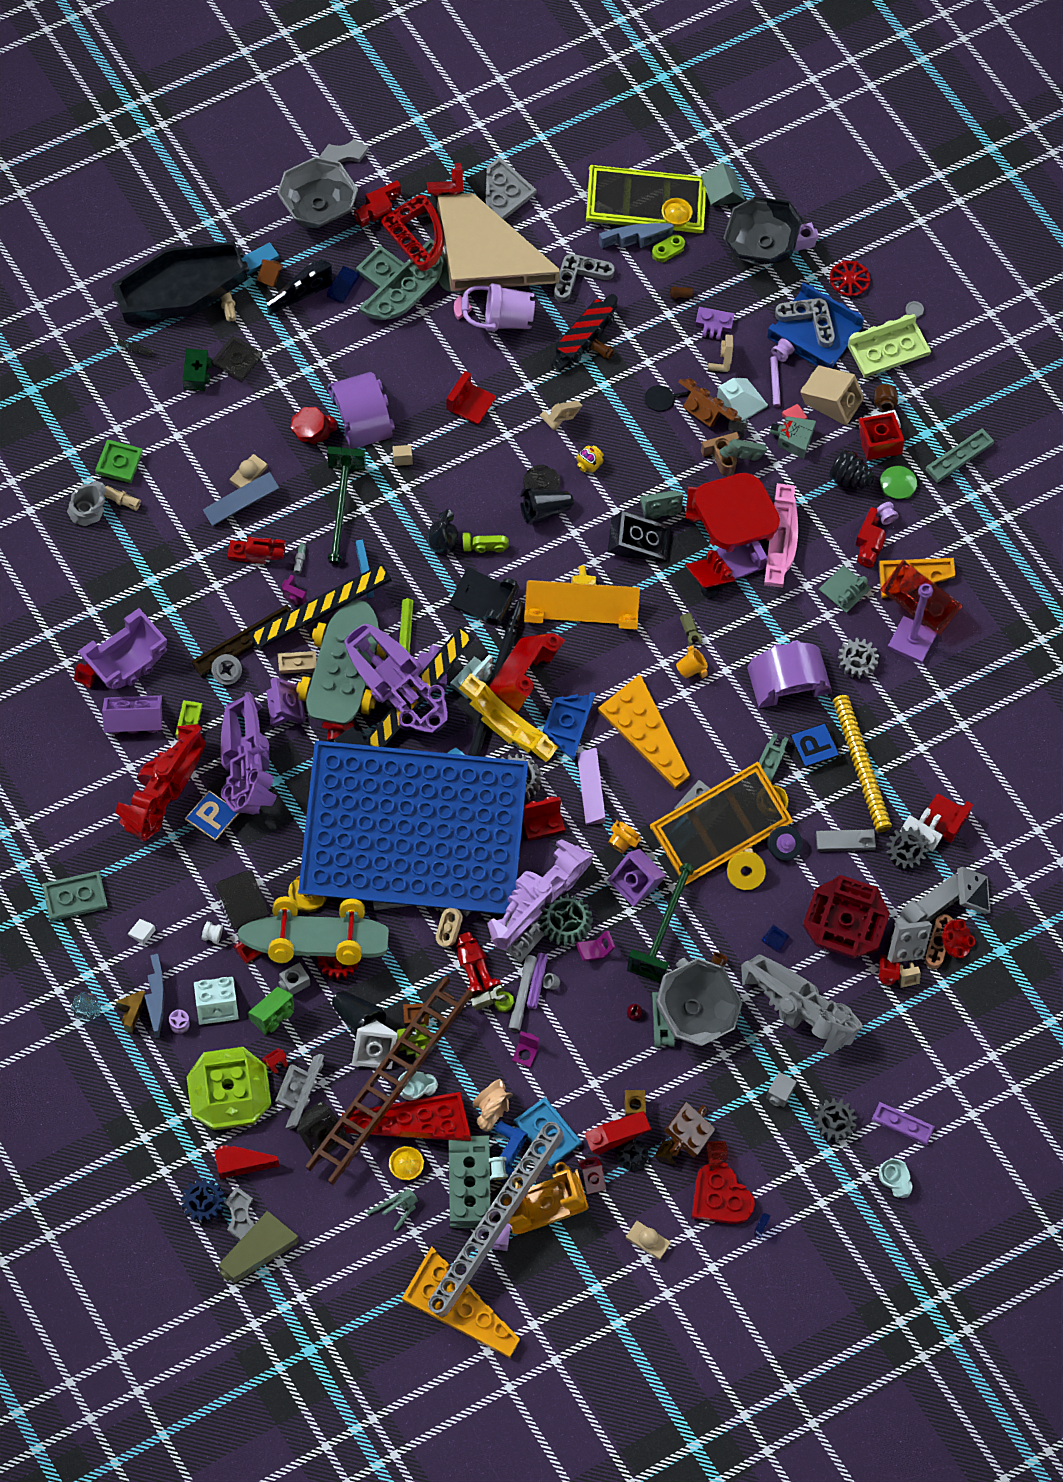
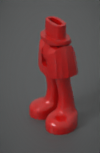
M471 932L458 935V960L460 967L465 969L470 983V987L467 990H471L473 994L471 998L484 993L482 986L478 982L474 967H477L485 992H491L496 986L502 985L499 979H492L485 964L487 956L477 943V940L472 937Z

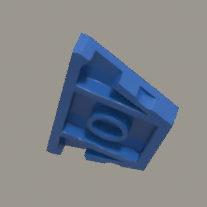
M594 692L584 696L576 694L569 697H555L543 729V733L548 736L549 740L573 760L575 759L595 698Z

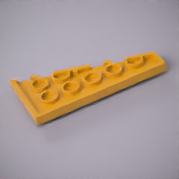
M431 1246L404 1293L402 1301L500 1354L511 1358L520 1338L504 1321H501L468 1284L447 1315L439 1317L429 1309V1299L450 1269L449 1264ZM450 1284L447 1287L448 1293L453 1292L455 1284ZM437 1302L435 1305V1309L440 1310L443 1307L444 1302Z

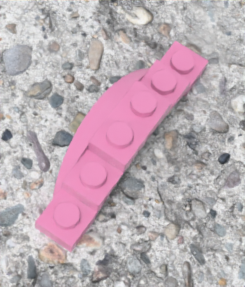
M777 483L774 506L779 514L780 523L777 532L769 540L764 582L766 586L783 588L784 575L794 561L798 541V515L796 499L794 497L795 486Z

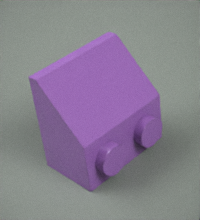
M637 849L625 856L607 880L635 907L659 886L666 875L641 849Z

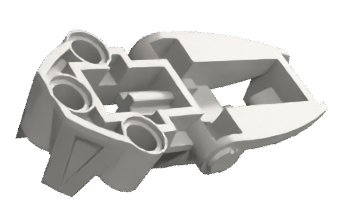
M759 954L741 965L742 985L758 984L764 990V994L770 999L769 1005H775L774 1010H779L781 1021L793 1029L802 1020L813 1026L811 1031L815 1036L827 1039L822 1051L833 1054L838 1048L841 1049L844 1045H851L857 1033L862 1029V1023L848 1006L835 1003L832 1000L827 1001L819 995L815 985L781 964Z

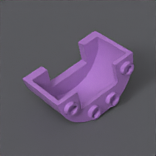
M367 372L328 384L327 389L333 404L337 405L344 423L345 436L350 449L393 437L392 430L395 429L393 420L389 418L386 407L389 405L386 394H382V383L380 379L376 380L374 373Z
M140 608L124 618L125 628L98 646L94 641H91L78 651L80 656L108 688L117 689L126 685H134L141 676L147 675L153 670L155 663L167 650V639Z
M797 640L786 645H773L770 650L753 657L747 667L758 708L777 705L779 696L812 690L813 697L832 694L821 651L814 644L800 643Z

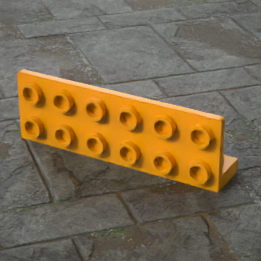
M528 580L524 622L543 623V619L615 623L619 624V628L638 629L640 588Z

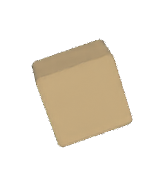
M411 445L393 446L394 466L413 464Z

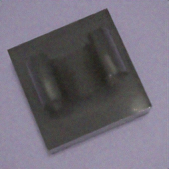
M728 419V429L731 430L730 434L739 431L740 438L743 439V430H747V420L732 421Z

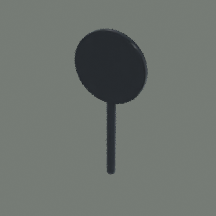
M652 386L645 393V403L654 411H665L672 406L674 397L690 395L691 391L673 394L665 386Z

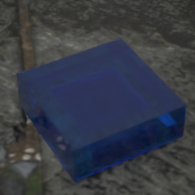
M773 924L762 938V942L778 952L789 938V935Z
M762 1214L754 1231L755 1237L761 1239L771 1215Z

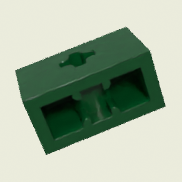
M186 349L182 378L184 390H206V384L210 383L208 368L212 366V357H209L208 350Z

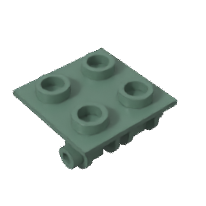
M843 565L818 590L847 613L871 590V587L867 585L868 579L865 576L857 577Z

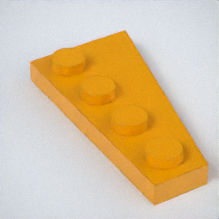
M954 558L879 561L878 563L881 599L917 589L923 584L931 585L955 577Z

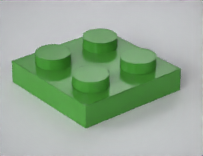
M107 439L95 470L96 474L131 483L143 449Z

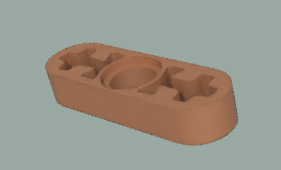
M940 915L936 919L925 957V964L930 969H938L942 965L946 950L944 945H935L934 939L942 938L943 932H940L941 923L943 921L948 923L953 920L948 915ZM934 951L938 952L935 963L931 962Z

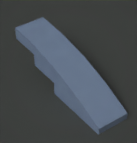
M649 223L615 228L599 233L598 243L601 249L616 243L619 244L620 248L637 243L642 248L672 236L673 225L668 223Z
M268 472L203 509L211 525L214 526L229 516H233L244 508L263 499L279 489V486L271 472Z
M154 954L150 955L154 974L147 975L151 994L144 996L155 1038H158L163 1021L164 985L159 956Z

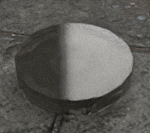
M536 465L531 467L525 474L523 485L524 488L559 490L560 477L553 468L551 469L546 465Z

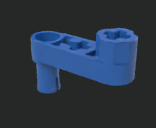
M500 1120L496 1125L495 1132L509 1139L508 1144L500 1157H506L507 1159L505 1161V1170L508 1178L497 1181L505 1185L514 1171L511 1165L523 1147L528 1133L517 1127L513 1128Z

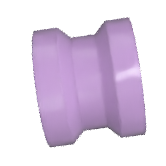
M780 339L778 345L774 346L771 352L779 361L784 362L788 359V355L794 352V347L788 340Z
M892 502L883 503L877 508V515L881 517L880 521L883 525L894 522L899 516L893 510Z
M175 1010L170 1014V1028L174 1033L182 1034L189 1029V1016L185 1011Z

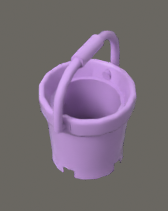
M493 283L490 286H473L468 288L461 298V311L464 314V318L470 324L486 328L487 331L531 329L532 326L527 324L528 321L533 322L535 301H531L530 296H535L534 293L502 288L501 285ZM488 290L485 324L472 320L468 315V295L472 291Z

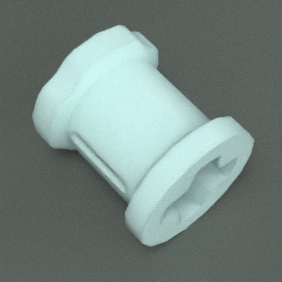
M506 1157L489 1158L492 1171L490 1180L507 1179L508 1174H506L505 1170Z

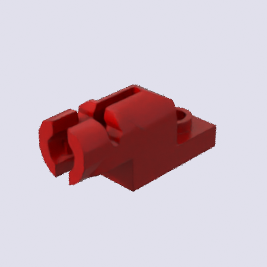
M398 180L366 194V204L354 210L355 219L361 228L369 225V220L376 222L392 211L390 200H395L401 196V185Z
M873 507L868 512L855 545L860 547L857 562L866 568H873L885 542V531L876 527L879 517H876L878 509Z
M248 537L247 542L230 540L227 558L233 561L265 564L266 559H284L283 552H285L286 542L285 540Z

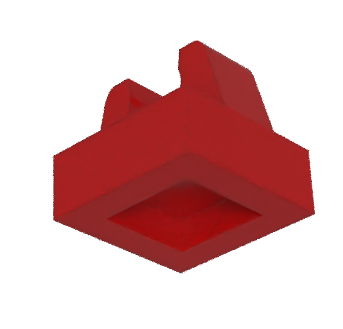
M79 663L75 667L74 680L91 688L94 685L95 672L88 664L83 665Z
M279 1048L261 1059L274 1073H278L276 1068L278 1062L285 1068L288 1066L287 1056Z

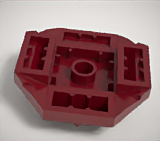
M839 875L833 880L815 888L803 927L815 946L855 959L878 951L890 913L878 887ZM841 919H848L850 923H843Z

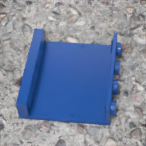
M803 282L801 291L794 301L816 298L826 301L835 335L833 345L824 348L818 344L812 318L785 322L778 321L776 325L772 323L768 328L767 338L777 344L780 339H786L793 345V353L816 367L819 365L832 369L847 349L849 337L862 329L864 317L860 313L847 308L843 303H838L831 299L829 295L823 294L813 286ZM817 305L816 307H818L819 314H821L822 308H820L819 305ZM804 307L796 309L799 313L806 312ZM819 320L817 322L820 326L827 325V322L825 320ZM824 332L823 338H825V340L828 341L829 339H827L826 332Z

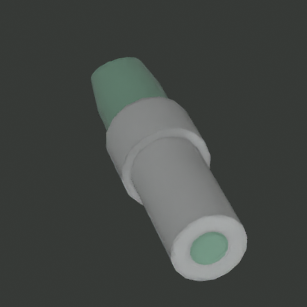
M302 542L295 557V574H301L302 565L305 560L306 545Z

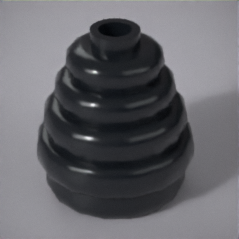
M843 450L836 458L829 473V477L839 486L844 485L845 487L851 486L852 488L859 487L864 489L866 486L870 487L874 481V477H872L873 471L868 469V465L854 451Z

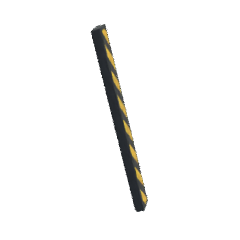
M382 563L249 632V636L257 650H260L391 582L392 579Z
M459 626L420 673L419 677L430 687L437 685L474 641L475 637ZM410 685L419 696L417 701L410 704L403 695L401 698L406 702L410 710L415 712L425 699ZM395 706L390 709L366 738L365 742L368 745L386 747L401 729L398 722L400 712ZM403 717L402 722L405 724L410 717Z

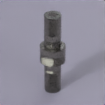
M120 338L117 341L118 346L130 349V352L136 354L139 352L148 356L153 354V349L141 346L138 342H129Z

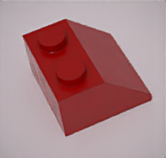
M894 412L858 419L861 445L867 461L903 453L905 440Z

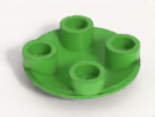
M893 466L883 472L880 478V485L886 497L909 499L916 490L917 479L908 468Z

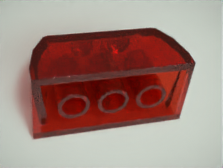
M902 559L880 588V591L915 616L920 599L919 587L923 584L931 585L933 593L927 599L921 622L938 635H941L963 605L930 578Z

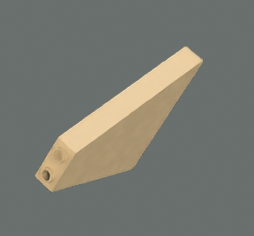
M474 193L438 195L437 210L444 234L445 258L451 291L467 290L478 285L490 286L491 283L501 285V287L559 282V268Z

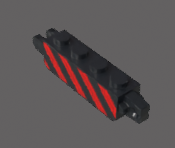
M609 294L604 301L600 299L594 300L557 342L556 356L551 363L553 369L561 372L567 366L571 368L574 363H578L582 358V354L590 349L592 342L596 338L601 337L605 327L613 323L615 319L614 311L617 308L618 301L616 295Z

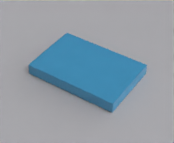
M544 1097L514 1119L513 1123L517 1128L528 1133L527 1140L530 1144H532L542 1127L548 1122H555L562 1129L563 1139L547 1162V1165L551 1168L581 1146L582 1142L546 1097ZM557 1129L550 1130L548 1137L555 1136ZM539 1147L537 1150L538 1154H543L546 1147Z

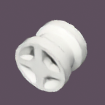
M207 921L203 929L202 940H211L214 944H218L222 935L223 925L218 924L215 926L212 922Z

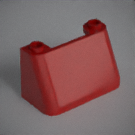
M555 633L521 638L489 685L491 691L517 714L533 690L532 680L524 675L531 663L537 666L539 662L546 661L549 664L565 639Z

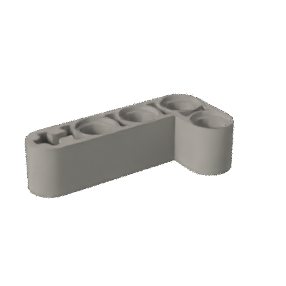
M952 875L918 902L915 900L909 902L902 909L900 916H903L909 923L930 922L959 900L958 875Z

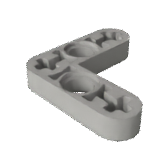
M575 254L566 255L560 269L559 282L555 286V299L559 302L569 300L577 274L601 280L612 279L614 276L613 264ZM571 261H573L574 263L572 264V267H571V270H570V269H569V263H570ZM586 264H591L594 268L592 270H586L584 266ZM564 275H569L572 277V279L570 281H564L562 277ZM563 287H565V293L560 295Z
M816 298L777 305L775 310L776 319L785 322L812 318L818 344L824 348L833 345L835 335L828 305L825 300ZM817 305H819V307L822 308L821 314H819L818 307H816ZM804 307L806 312L799 313L796 309ZM819 320H825L827 322V325L820 326L817 322ZM824 332H826L827 339H829L828 341H826L825 338H823Z

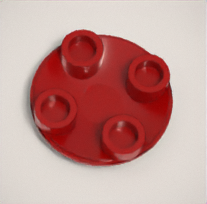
M954 919L945 925L942 934L945 950L954 958L965 957L971 947L975 945V938L971 935L963 919Z

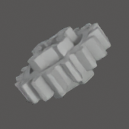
M856 638L855 642L849 639L848 645L842 644V649H839L837 662H841L839 665L840 669L845 668L844 674L850 672L852 678L856 674L858 679H860L861 674L868 677L869 672L874 673V667L878 666L879 655L876 654L877 648H871L872 642L867 645L866 639L859 642V639Z

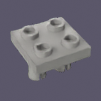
M903 916L897 917L895 919L896 923H894L895 929L891 936V945L887 959L891 963L924 959L932 924L929 921L909 923Z

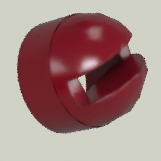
M631 1004L627 1008V1017L630 1020L637 1021L642 1017L643 1010L638 1004ZM634 1008H637L635 1015H632L631 1013Z

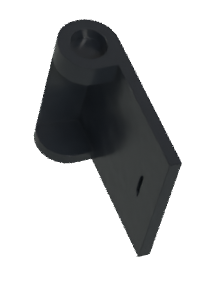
M467 567L449 605L498 627L501 626L519 586L517 581L512 578L503 579L499 582Z

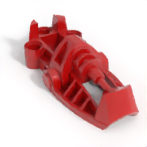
M198 724L177 726L179 741L172 748L169 747L165 753L159 752L157 754L158 757H154L153 761L144 764L136 776L137 780L145 786L143 792L137 790L134 793L131 806L118 802L115 813L121 817L119 823L125 827L126 832L135 835L142 842L148 840L154 833L160 830L169 802L177 800L203 753L206 742L200 733L202 728Z

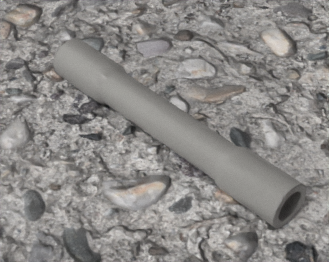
M532 955L525 957L518 995L508 1027L512 1032H520L526 999L537 960Z

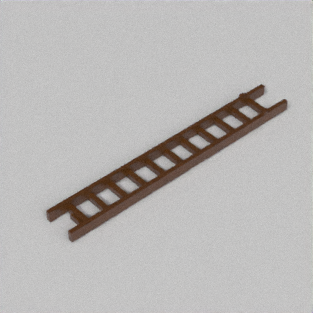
M445 976L306 1164L307 1170L311 1171L319 1159L323 1157L337 1166L328 1179L329 1184L332 1186L335 1184L473 995L471 990L468 989L459 1002H456L453 996L443 992L450 983L449 977ZM438 998L454 1007L447 1018L430 1009ZM426 1014L443 1023L435 1034L419 1025ZM415 1029L431 1038L424 1050L408 1041V1038ZM403 1045L419 1054L413 1065L396 1056ZM391 1061L408 1070L401 1081L384 1072ZM380 1077L396 1086L389 1097L373 1088ZM369 1092L385 1102L377 1113L361 1104ZM356 1109L373 1118L366 1129L349 1120ZM344 1125L361 1134L354 1145L337 1136ZM333 1141L349 1150L342 1161L326 1153Z

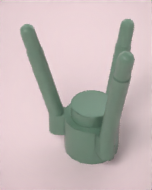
M407 1189L367 1211L366 1214L370 1215L393 1202L395 1203L382 1212L383 1215H386L398 1206L403 1210L407 1208L394 1227V1231H397L408 1215L416 1209L414 1204L418 1202V1199L410 1189Z

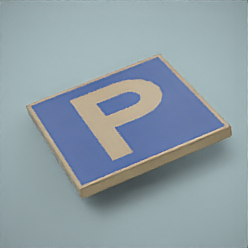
M208 791L187 815L185 820L216 841L239 813L232 811L224 800Z

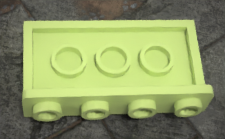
M915 314L904 315L898 320L887 321L881 326H873L861 333L856 332L849 337L848 348L864 378L928 356L931 353L916 324Z

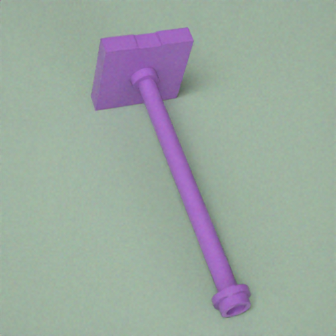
M923 584L918 589L920 599L914 620L903 616L887 647L888 650L919 664L923 663L938 632L921 625L927 599L933 593V589L929 584Z

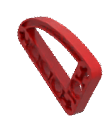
M418 195L382 218L381 222L385 231L419 270H428L439 260L444 246L443 229L433 205L426 196ZM410 211L407 215H402L403 212ZM425 211L430 216L435 230V241L429 254L404 225ZM403 230L400 234H395L396 231ZM411 240L409 243L403 244L404 241ZM419 250V252L411 254L412 251Z

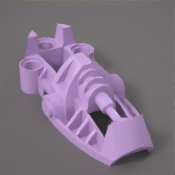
M562 839L557 841L556 846L559 848L553 855L557 859L555 865L543 877L533 872L525 871L515 882L516 890L512 891V896L508 897L510 904L506 909L507 913L500 920L493 918L488 922V929L494 945L499 949L506 950L524 932H527L530 929V925L537 922L543 916L541 910L546 909V903L551 904L560 894L562 895L574 886L591 864L593 854L583 850L578 845L575 846ZM512 915V917H511V919H510V921H509V923H508V925H507V927H506V922L508 921V919H509L510 916Z

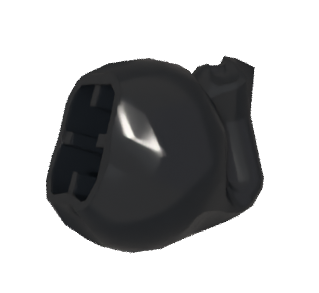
M446 509V511L439 514L440 521L434 522L430 526L428 546L434 552L449 554L455 550L458 530L455 525L450 523L454 519V514L451 510Z

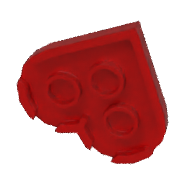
M711 1161L703 1166L696 1178L692 1219L728 1224L747 1222L755 1206L754 1196H752L751 1192L746 1189V1186L737 1183L736 1174L728 1167V1164L721 1161Z

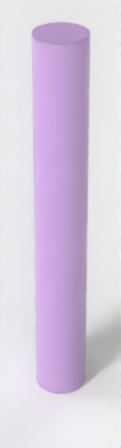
M773 356L770 358L773 406L777 408L781 406L778 358Z

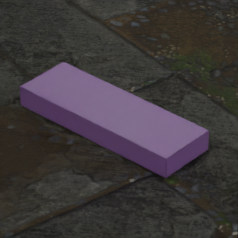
M879 1102L871 1120L878 1125L926 1146L935 1127Z

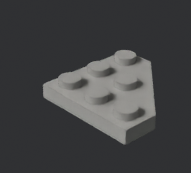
M501 157L487 166L486 205L503 220L536 195L537 190Z

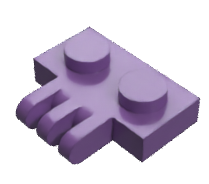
M699 307L695 326L704 327L702 337H706L708 331L710 332L709 338L713 339L714 333H717L716 339L720 340L722 331L731 332L735 313Z

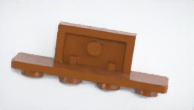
M687 378L678 381V383L691 391L683 408L709 427L715 425L721 413L732 421H741L742 417L737 415L738 412L735 409L723 405L724 401L717 397H712L710 391L696 385L697 382L693 379Z

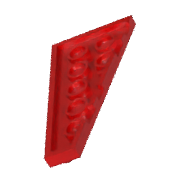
M460 1092L392 1104L370 1134L471 1141ZM382 1106L372 1107L369 1109L377 1113ZM356 1110L349 1118L350 1121L363 1129H366L373 1119L360 1110ZM344 1125L345 1133L360 1134Z

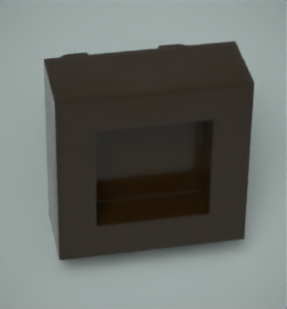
M664 1140L654 1158L659 1162L675 1165L676 1162L672 1159L673 1152L670 1153V1149L675 1144L674 1141ZM681 1151L676 1156H681Z

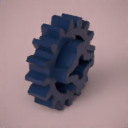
M203 1178L202 1183L195 1179V1185L188 1183L190 1189H183V1193L186 1196L180 1197L181 1201L184 1202L181 1207L183 1210H186L184 1212L187 1217L191 1215L192 1221L198 1218L200 1223H203L205 1218L208 1222H211V1216L218 1218L216 1212H223L220 1205L225 1204V1200L222 1199L225 1195L223 1191H220V1185L215 1186L214 1180L207 1183L206 1178ZM208 1190L213 1191L216 1196L210 1195ZM190 1205L196 1206V1207H197V1212L194 1211V1210L190 1207Z

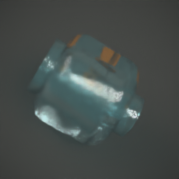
M84 992L74 996L71 1005V1011H73L74 1016L85 1020H92L95 1015H99L101 1009L98 997Z

